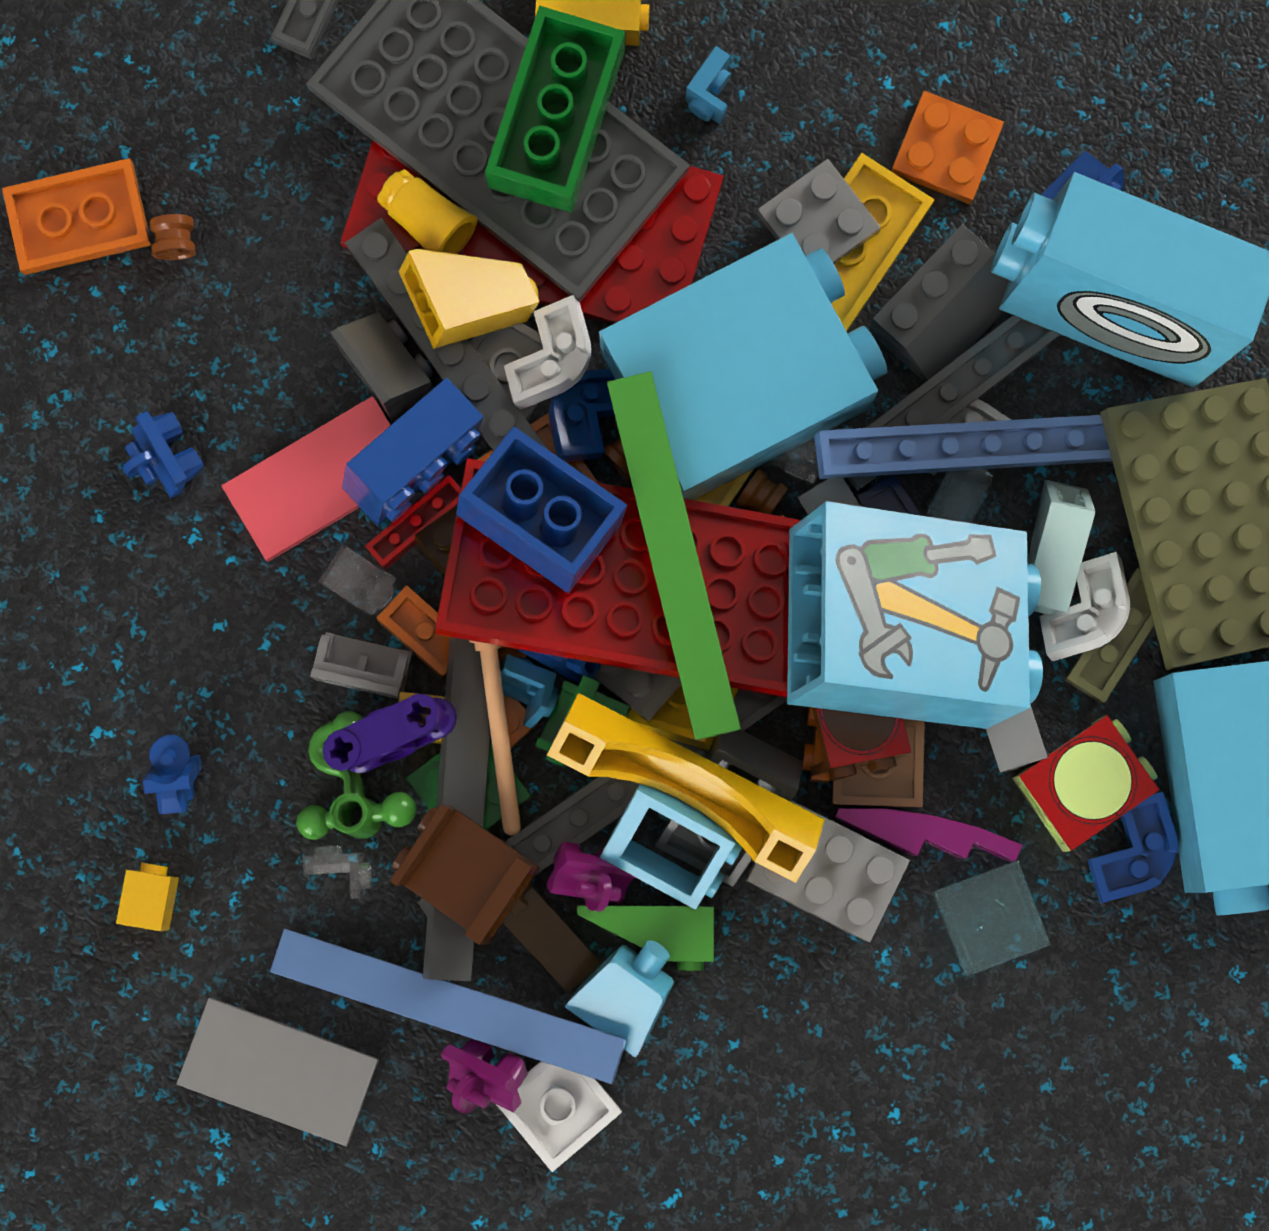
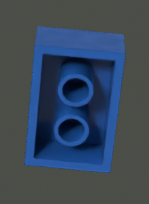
M445 378L346 463L342 489L377 526L387 518L391 522L396 521L410 508L412 504L409 500L420 489L425 494L428 493L443 479L442 471L452 461L456 465H460L476 450L477 447L474 443L481 437L479 429L484 416L448 378Z
M513 426L459 494L456 515L569 594L622 524L627 504Z

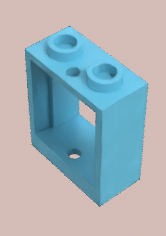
M639 784L611 833L600 858L696 910L704 895L713 898L725 875L719 872L724 862L733 865L742 846L722 827L702 812L678 798L655 788ZM649 808L718 845L700 877L631 840Z

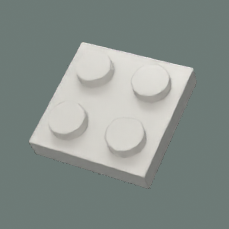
M542 1061L538 1062L527 1072L528 1075L517 1089L522 1103L514 1113L497 1105L551 1172L556 1170L622 1113L619 1106L596 1079Z

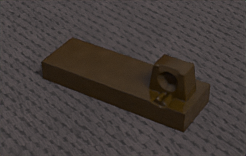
M529 883L503 923L569 994L602 963L532 884Z

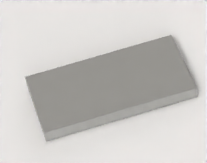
M208 998L176 1085L347 1147L379 1058L220 1000Z

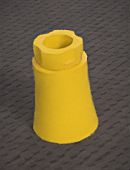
M405 169L400 172L396 171L391 175L377 196L378 203L388 211V215L400 224L425 250L458 254L467 244L477 226V216L455 205L419 177L414 178Z

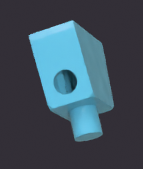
M651 940L646 942L639 954L627 945H621L579 985L565 1008L593 1028L627 1039L624 1050L636 1058L649 1037L674 983L672 977L661 970L670 957L669 952L661 944Z

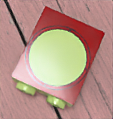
M1107 715L1091 723L1090 727L1049 754L1048 758L1040 760L1035 765L1024 769L1012 778L1063 852L1072 851L1159 791V788L1154 783V780L1157 779V774L1153 767L1143 756L1136 757L1128 746V743L1131 742V737L1127 730L1117 719L1111 721Z

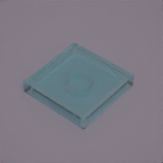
M1018 860L932 891L962 971L966 977L1051 945Z

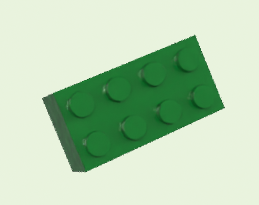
M539 5L485 169L488 188L573 213L625 52V31Z

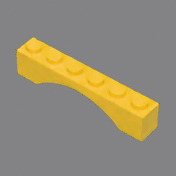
M580 693L576 696L548 751L547 756L588 777H610L632 781L655 788L680 799L722 827L742 846L754 862L795 883L817 849L825 819Z

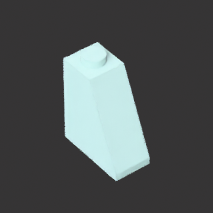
M1050 480L1044 481L1027 564H1033L1038 568L1041 576V593L1037 607L1034 610L1036 612L1054 614L1058 610L1068 613L1096 512L1088 489Z

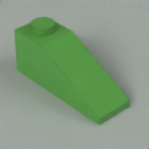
M586 905L577 906V915L641 948L650 940L661 944L669 952L670 957L667 961L677 962V970L701 971L704 970V962H714V907L698 906L696 910L689 906H607L601 912L588 910Z

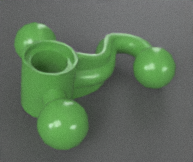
M345 711L338 714L333 722L319 727L309 741L308 752L314 766L325 774L344 780V794L333 801L330 811H327L320 805H309L303 808L297 815L296 825L298 831L309 840H317L326 836L332 828L356 838L366 839L379 831L382 821H386L387 824L393 827H403L410 824L416 816L417 807L410 795L404 792H395L388 795L382 803L377 804L365 798L360 773L351 772L350 770L340 771L333 769L325 761L323 747L328 736L334 731L364 719L361 714L355 711ZM361 805L363 811L362 818L357 825L351 826L350 815L356 807Z

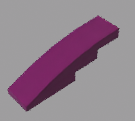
M837 809L832 816V819L911 856H918L925 842L959 859H967L973 845L1007 862H1014L1023 846L979 827L927 814L889 809Z

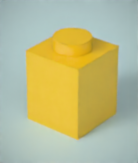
M142 862L140 871L126 870L116 924L155 931H169L179 877L167 876L168 867Z

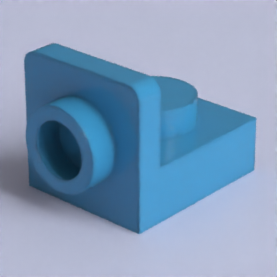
M715 46L686 87L685 102L689 104V110L698 118L707 122L712 119L721 124L726 116L727 104L711 93L718 96L729 81L731 73L727 71L730 55Z

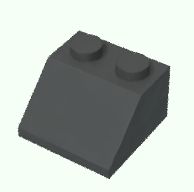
M378 312L340 326L331 332L341 354L391 421H394L433 390L429 378L435 375L420 353L414 357L410 355L403 345L409 339L394 319L387 323Z

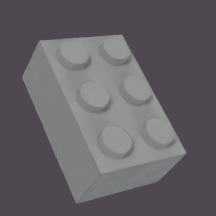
M791 800L792 803L825 819L815 853L796 883L756 862L753 863L745 881L865 942H871L910 860Z

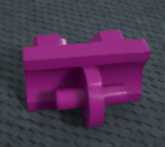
M563 842L553 857L554 870L546 884L549 893L585 898L588 910L601 912L604 911L609 902L622 904L629 883L636 877L601 859L600 856L604 849L597 851L595 855L584 854L578 844Z
M472 1038L460 1049L448 1044L440 1053L442 1059L449 1062L450 1070L448 1076L450 1080L447 1084V1090L453 1093L452 1104L459 1112L467 1114L476 1108L477 1105L481 1108H486L491 1101L514 1113L522 1103L517 1089L521 1086L528 1073L525 1063L521 1058L508 1053L503 1056L496 1066L489 1064L495 1057L492 1047L487 1043Z

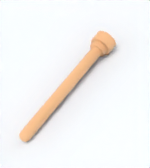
M469 640V643H474L475 651H480L503 830L507 835L514 836L520 832L521 823L498 649L502 648V646Z

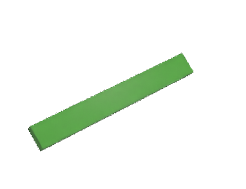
M652 371L607 382L695 741L741 730Z

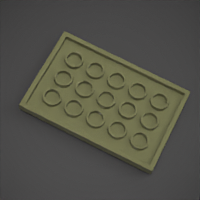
M1267 378L1110 407L1100 412L1166 670L1269 648V386Z

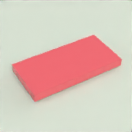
M373 396L221 485L267 562L360 508L342 489L346 463L391 426Z

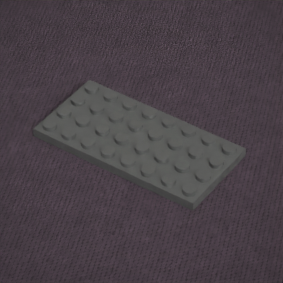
M377 0L306 83L308 90L446 199L477 216V223L565 293L569 296L574 295L581 302L688 173L690 165L608 102L573 213L488 188L485 169L528 38L479 0Z

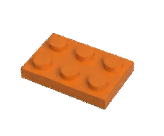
M130 158L2 188L19 269L23 275L152 245L134 164Z

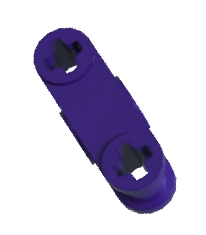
M424 694L412 695L392 706L373 711L365 716L364 719L334 731L324 742V759L331 768L336 770H350L356 773L369 772L385 763L404 758L415 752L416 749L449 735L456 726V709L446 699L432 698Z

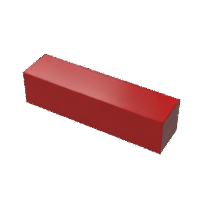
M450 475L447 476L410 507L400 518L391 523L365 545L366 549L384 570H387L416 545V533L458 505L459 494L461 493L460 486Z

